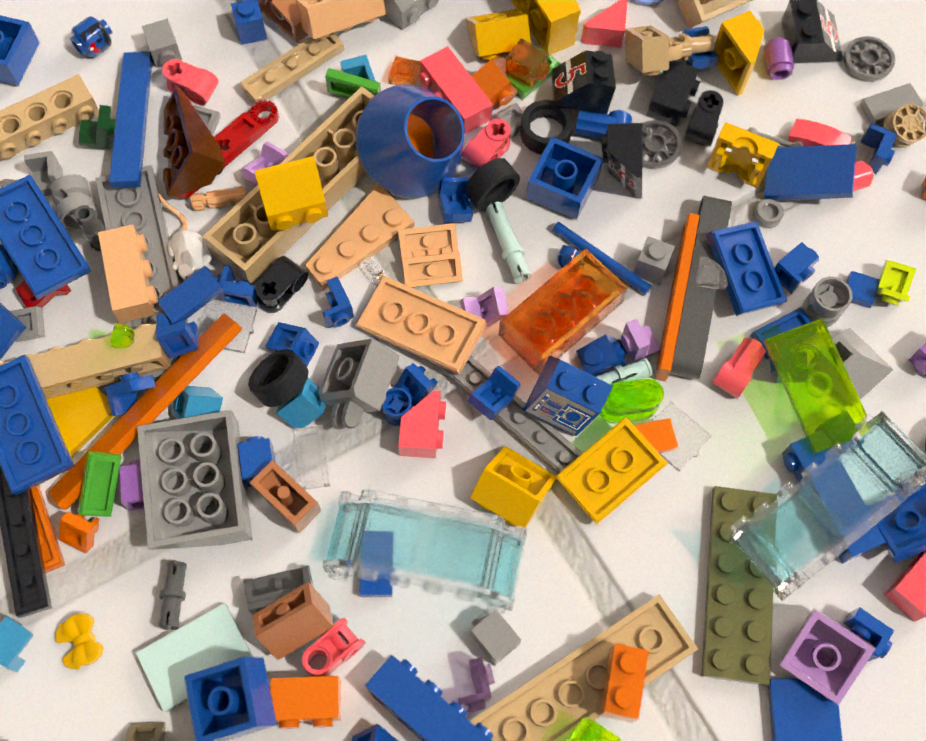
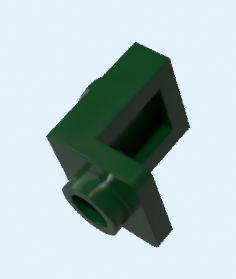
M99 106L98 122L81 120L79 145L107 149L108 136L114 135L116 119L110 118L111 106Z

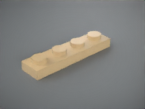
M334 33L329 34L324 39H313L310 37L241 81V88L254 103L257 102L258 104L260 100L264 102V100L270 99L343 52L344 43Z

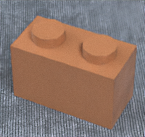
M309 582L253 614L255 638L277 660L296 651L299 647L334 627L330 605Z

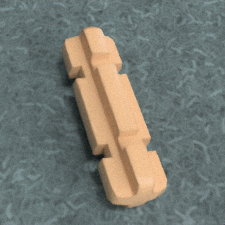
M240 186L233 187L232 191H229V188L208 191L206 195L195 193L191 195L190 200L193 210L197 211L205 209V206L216 208L232 205V202L237 204L247 195L245 187Z

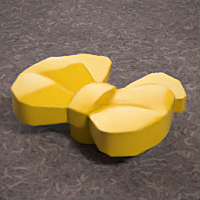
M75 614L64 623H61L56 631L57 643L73 641L75 646L62 660L63 664L69 669L79 670L80 666L93 664L103 654L104 648L102 644L95 641V635L91 633L94 617L90 614Z

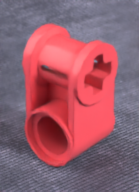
M179 59L167 61L162 68L163 76L167 79L168 90L173 93L175 87L181 88L188 100L200 106L207 104L219 84L218 78L210 71L195 67Z
M503 119L491 120L475 138L469 141L463 150L462 158L477 169L491 160L501 158L510 148V124Z
M344 617L335 622L333 628L326 631L323 636L304 652L302 657L303 666L310 677L329 676L365 645L366 642L362 638L358 639L347 626L348 621ZM321 654L327 657L328 661L324 668L315 670L310 667L309 663L313 656Z

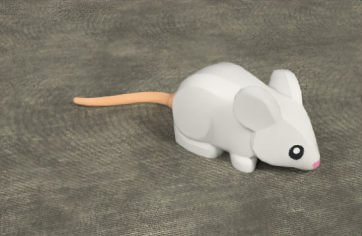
M158 194L160 201L182 223L180 231L176 232L168 241V252L172 258H175L172 269L174 271L178 270L180 276L185 281L203 266L207 267L211 256L209 254L203 256L204 240L202 236L187 230L188 224L182 213L166 202L161 194Z

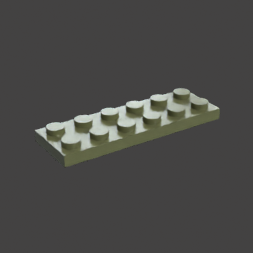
M714 486L712 489L701 677L763 686L770 685L777 494Z

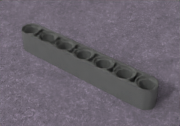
M705 195L702 197L698 211L700 217L670 374L696 380L700 378L720 274L706 235L711 231L728 228L732 201Z

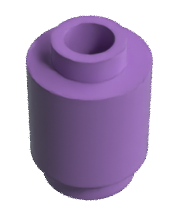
M781 37L771 39L764 46L767 73L773 80L787 79L792 75V70L794 69L791 42Z

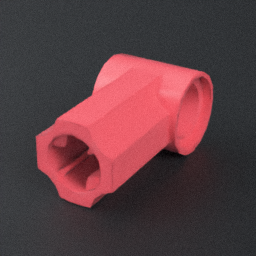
M744 338L729 361L726 360L712 383L738 399L753 377L751 376L752 372L757 368L766 353L762 343L753 338Z

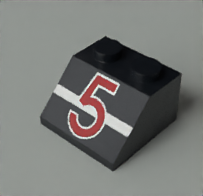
M789 0L781 22L784 38L791 42L794 63L842 62L843 55L834 14L818 0Z
M585 50L552 69L553 106L602 114L608 113L616 89L612 54H607L603 51L593 52Z
M642 123L608 124L607 135H602L603 163H608L609 174L636 199L642 198Z

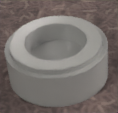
M765 199L757 204L753 217L759 226L770 229L779 225L783 218L784 210L777 201Z

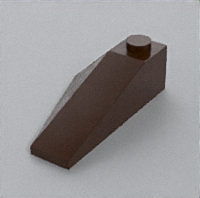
M175 87L164 107L163 132L164 135L168 136L166 147L163 149V157L168 158V168L165 167L163 170V181L166 194L171 197L211 185L215 177L222 173L225 165L219 144L182 89Z

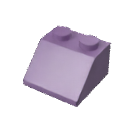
M814 607L794 637L779 666L839 705L875 651V648Z

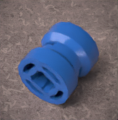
M402 388L387 390L386 400L381 406L386 422L393 426H400L401 417L412 409V399L406 390Z

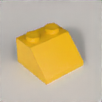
M518 9L466 18L474 53L479 57L482 56L483 60L498 58V53L508 52V55H519L524 53V49L532 48L528 14Z
M750 10L723 21L715 41L714 51L719 56L717 67L737 96L743 94L756 62L764 34L761 22L754 17Z
M314 156L254 171L271 231L287 230L293 225L305 222L314 223L328 217L326 201Z
M505 446L484 468L470 499L477 502L481 508L492 511L504 518L511 526L525 530L556 482V475Z

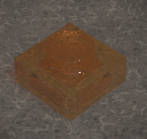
M395 56L388 76V84L416 85L419 73L421 72L420 61Z

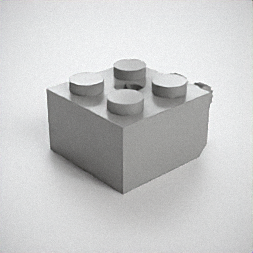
M373 338L337 344L318 392L320 400L333 408L332 416H330L331 427L337 430L344 429V427L348 429L355 428L359 420H361L363 412L380 411L381 406L386 400V392L390 381L396 373V365L400 355Z

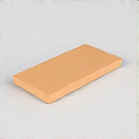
M384 275L356 323L358 329L458 375L462 372L487 325L485 319Z

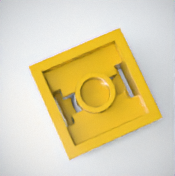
M725 122L706 168L718 173L722 171L727 174L730 171H735L738 174V178L744 180L745 184L758 188L779 143ZM726 147L732 149V151H725ZM752 159H757L758 163L752 161Z

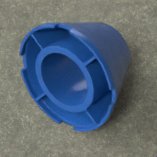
M409 84L391 86L371 98L362 115L359 116L355 136L357 153L368 176L375 183L390 191V194L402 198H422L438 192L441 180L446 177H454L462 158L465 128L463 119L454 105L434 92ZM410 114L420 117L431 128L435 138V150L432 158L422 155L412 145L407 132V122Z

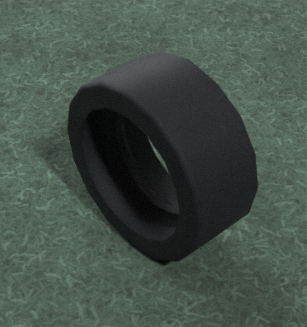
M553 100L536 101L529 105L522 114L520 127L522 142L529 150L537 154H543L551 137H541L530 129L531 122L538 118H552L560 123L563 127L562 132L554 138L569 143L573 127L571 113L567 108L553 106Z
M505 158L491 160L481 166L470 177L465 186V195L479 211H486L490 204L495 208V202L503 203L516 190L520 182V175Z
M283 349L270 354L259 363L249 378L248 386L250 391L263 405L277 407L288 402L303 388L308 379L309 371L294 351Z

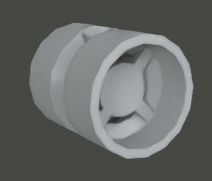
M76 174L65 175L54 180L50 185V192L56 205L59 220L65 228H80V224L74 216V212L79 206L88 205L94 210L96 218L98 217V212L91 198L92 194L85 177Z
M828 276L822 278L816 283L811 293L805 299L802 309L815 327L827 328L833 326L851 304L853 299L852 290L844 280L838 277Z

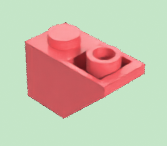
M434 390L401 417L398 445L399 456L436 458L437 448L443 449L444 430H438L439 419L445 420L446 402L441 401L440 391Z

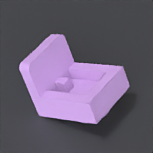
M268 141L262 145L261 156L243 168L242 177L257 186L258 183L254 171L279 165L288 156V153Z
M492 287L478 297H464L460 300L462 310L485 319L487 322L486 327L495 324L509 315L508 303L503 287Z
M637 319L625 324L621 335V342L626 352H629L633 362L659 353L660 347L649 326L641 327Z

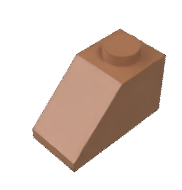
M273 460L250 482L270 506L298 533L321 512L318 502Z

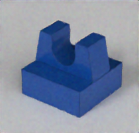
M414 363L405 367L395 385L396 388H402L410 394L413 406L427 397L438 383L435 378L430 380L424 374L426 369L423 366L417 367Z

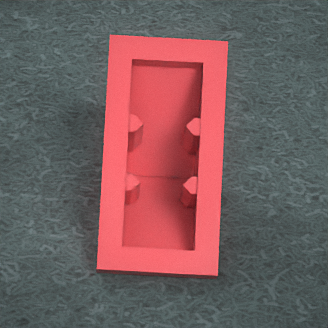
M628 0L617 1L585 22L581 41L589 45L621 48L625 34Z

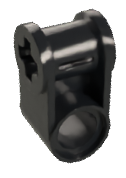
M708 90L700 95L697 106L690 118L684 139L711 147L718 128V120L724 101L718 92Z
M281 256L256 285L260 308L267 313L279 312L292 296L304 286L309 272L288 257Z

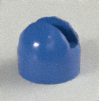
M562 245L557 257L558 264L562 268L573 269L579 264L583 255L570 246Z

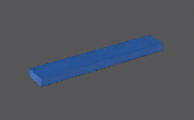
M151 51L123 53L109 180L112 188L141 187L153 61Z

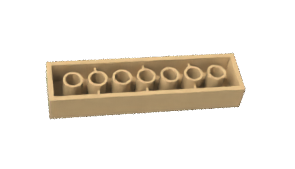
M363 87L359 88L280 163L283 164L314 156L326 201L327 212L366 174L359 160L355 136L359 116L362 115L365 107L374 95ZM257 185L219 220L203 238L210 254L224 265L231 266L232 271L243 281L253 285L316 222H305L293 225L287 230L271 231L259 186Z

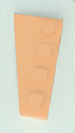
M378 184L305 264L306 270L322 290L328 288L327 280L336 276L339 279L344 277L399 238L398 230L414 228V221L388 191Z

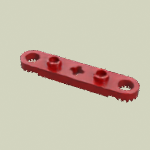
M260 100L258 104L257 102L254 103L255 106H252L246 113H242L214 137L220 147H229L226 151L221 149L223 159L225 160L224 168L278 122L279 112L274 102L272 103L270 100L262 102ZM264 111L272 112L270 113V115H268V118L265 117V119H263V117H261L260 119L259 114ZM195 189L174 197L179 199L188 198L192 194L197 192L199 189Z

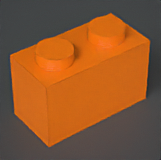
M617 643L610 648L599 716L630 723L639 720L649 650Z
M339 676L271 678V697L279 729L299 728V722H313V728L333 727V721H341V679Z

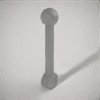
M755 127L747 130L786 147H803V143L800 141L789 142L758 132Z

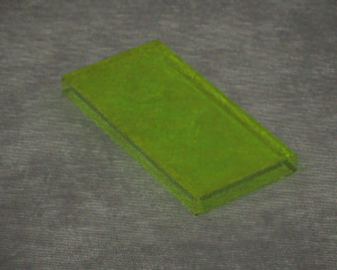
M823 318L764 340L813 454L874 432Z

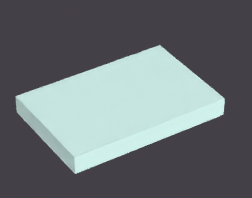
M226 603L136 652L165 713L188 701L185 675L244 656L253 657Z

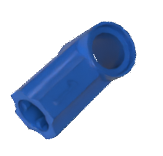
M579 110L575 134L602 139V135H607L608 124L632 123V116L622 110H614L609 114Z

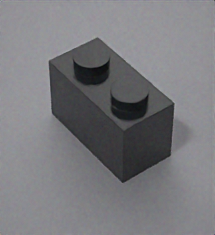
M675 60L669 61V70H663L651 98L646 116L655 120L665 121L677 127L680 118H686L692 102L688 101L689 96L695 97L701 81L696 80L699 69Z

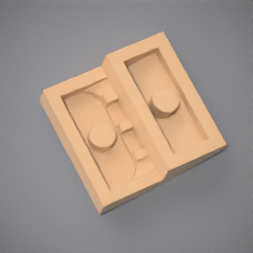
M455 223L398 230L405 285L418 287L463 281Z

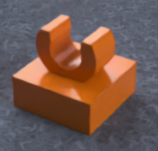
M68 511L60 518L59 540L86 554L94 546V534L99 529V518L96 517L92 522H88L85 520V515H79L78 513L74 515Z

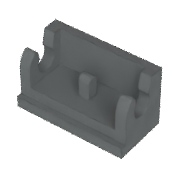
M305 565L298 569L244 580L248 611L253 615L307 582L314 587L310 566Z

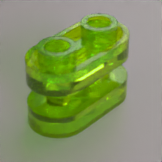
M648 378L611 384L613 388L600 412V416L611 424H618L625 417L630 422L649 419L656 414L663 400L664 390L659 382Z

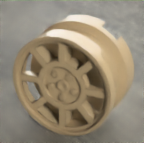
M906 104L887 115L883 122V127L897 134L893 144L898 145L899 148H905L926 136V111L922 107L915 104ZM919 112L922 114V116H923V118H924L923 120H922L921 117L919 116V114H918Z

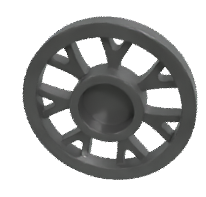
M864 36L856 38L849 43L844 52V63L855 77L865 81H878L887 77L894 68L895 54L892 48L883 40ZM861 44L863 50L860 52L855 45ZM875 44L879 46V48L877 50L875 48L870 47V45ZM849 54L857 56L858 59H851ZM887 54L889 59L882 60L881 55ZM860 65L863 69L858 70L855 66ZM878 65H881V66L887 68V70H886V71H882V70L879 69L877 66H878ZM867 70H873L874 74H868Z
M650 120L643 122L642 133L646 135L645 141L642 140V146H644L642 166L658 169L672 164L679 156L682 142L679 132L665 121ZM650 127H659V133H651ZM670 131L673 137L666 140L664 134ZM666 146H677L675 152L666 150ZM647 154L653 156L651 162L644 160ZM664 154L667 160L660 162L658 156Z

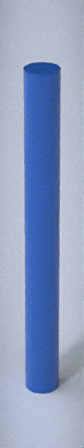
M556 223L552 230L644 295L649 292L652 285L562 223Z

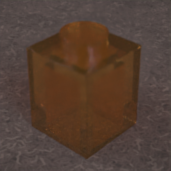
M520 38L506 57L505 74L533 88L539 80L543 81L549 72L550 66L547 65L549 53Z

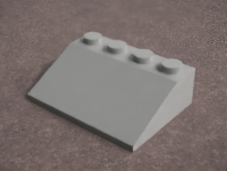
M232 410L137 426L147 547L149 550L219 546L252 540L246 484L242 479L238 443H241L239 424Z

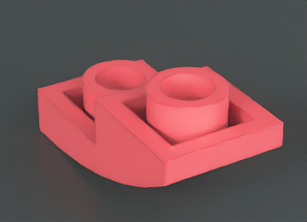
M797 118L788 135V141L793 143L800 141L803 143V146L851 144L852 137L828 125Z

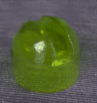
M115 322L110 347L127 348L134 343V330L126 324Z

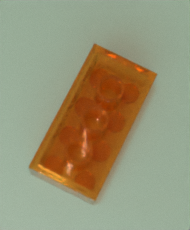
M585 248L500 321L499 336L540 376L549 355L558 359L562 357L623 303L628 287Z

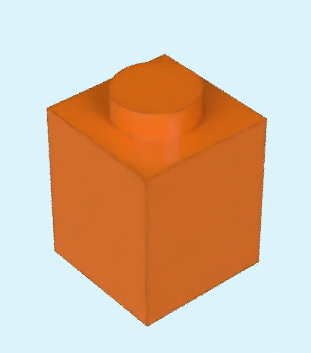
M492 59L471 76L496 109L507 105L518 92Z

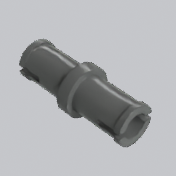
M88 205L79 206L75 210L74 216L80 224V232L85 239H88L92 249L95 248V251H101L98 232L104 231V225L100 219L96 218L92 208Z
M168 561L166 563L164 589L160 590L159 594L162 603L157 627L168 630L169 624L171 630L179 629L181 602L185 601L186 597L183 587L187 564L177 561L176 567L174 561Z

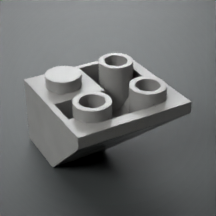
M851 328L836 335L816 353L808 364L850 407L854 406L894 370Z

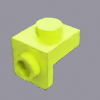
M885 260L876 294L882 295L881 301L897 306L900 301L909 302L910 296H908V292L917 268Z

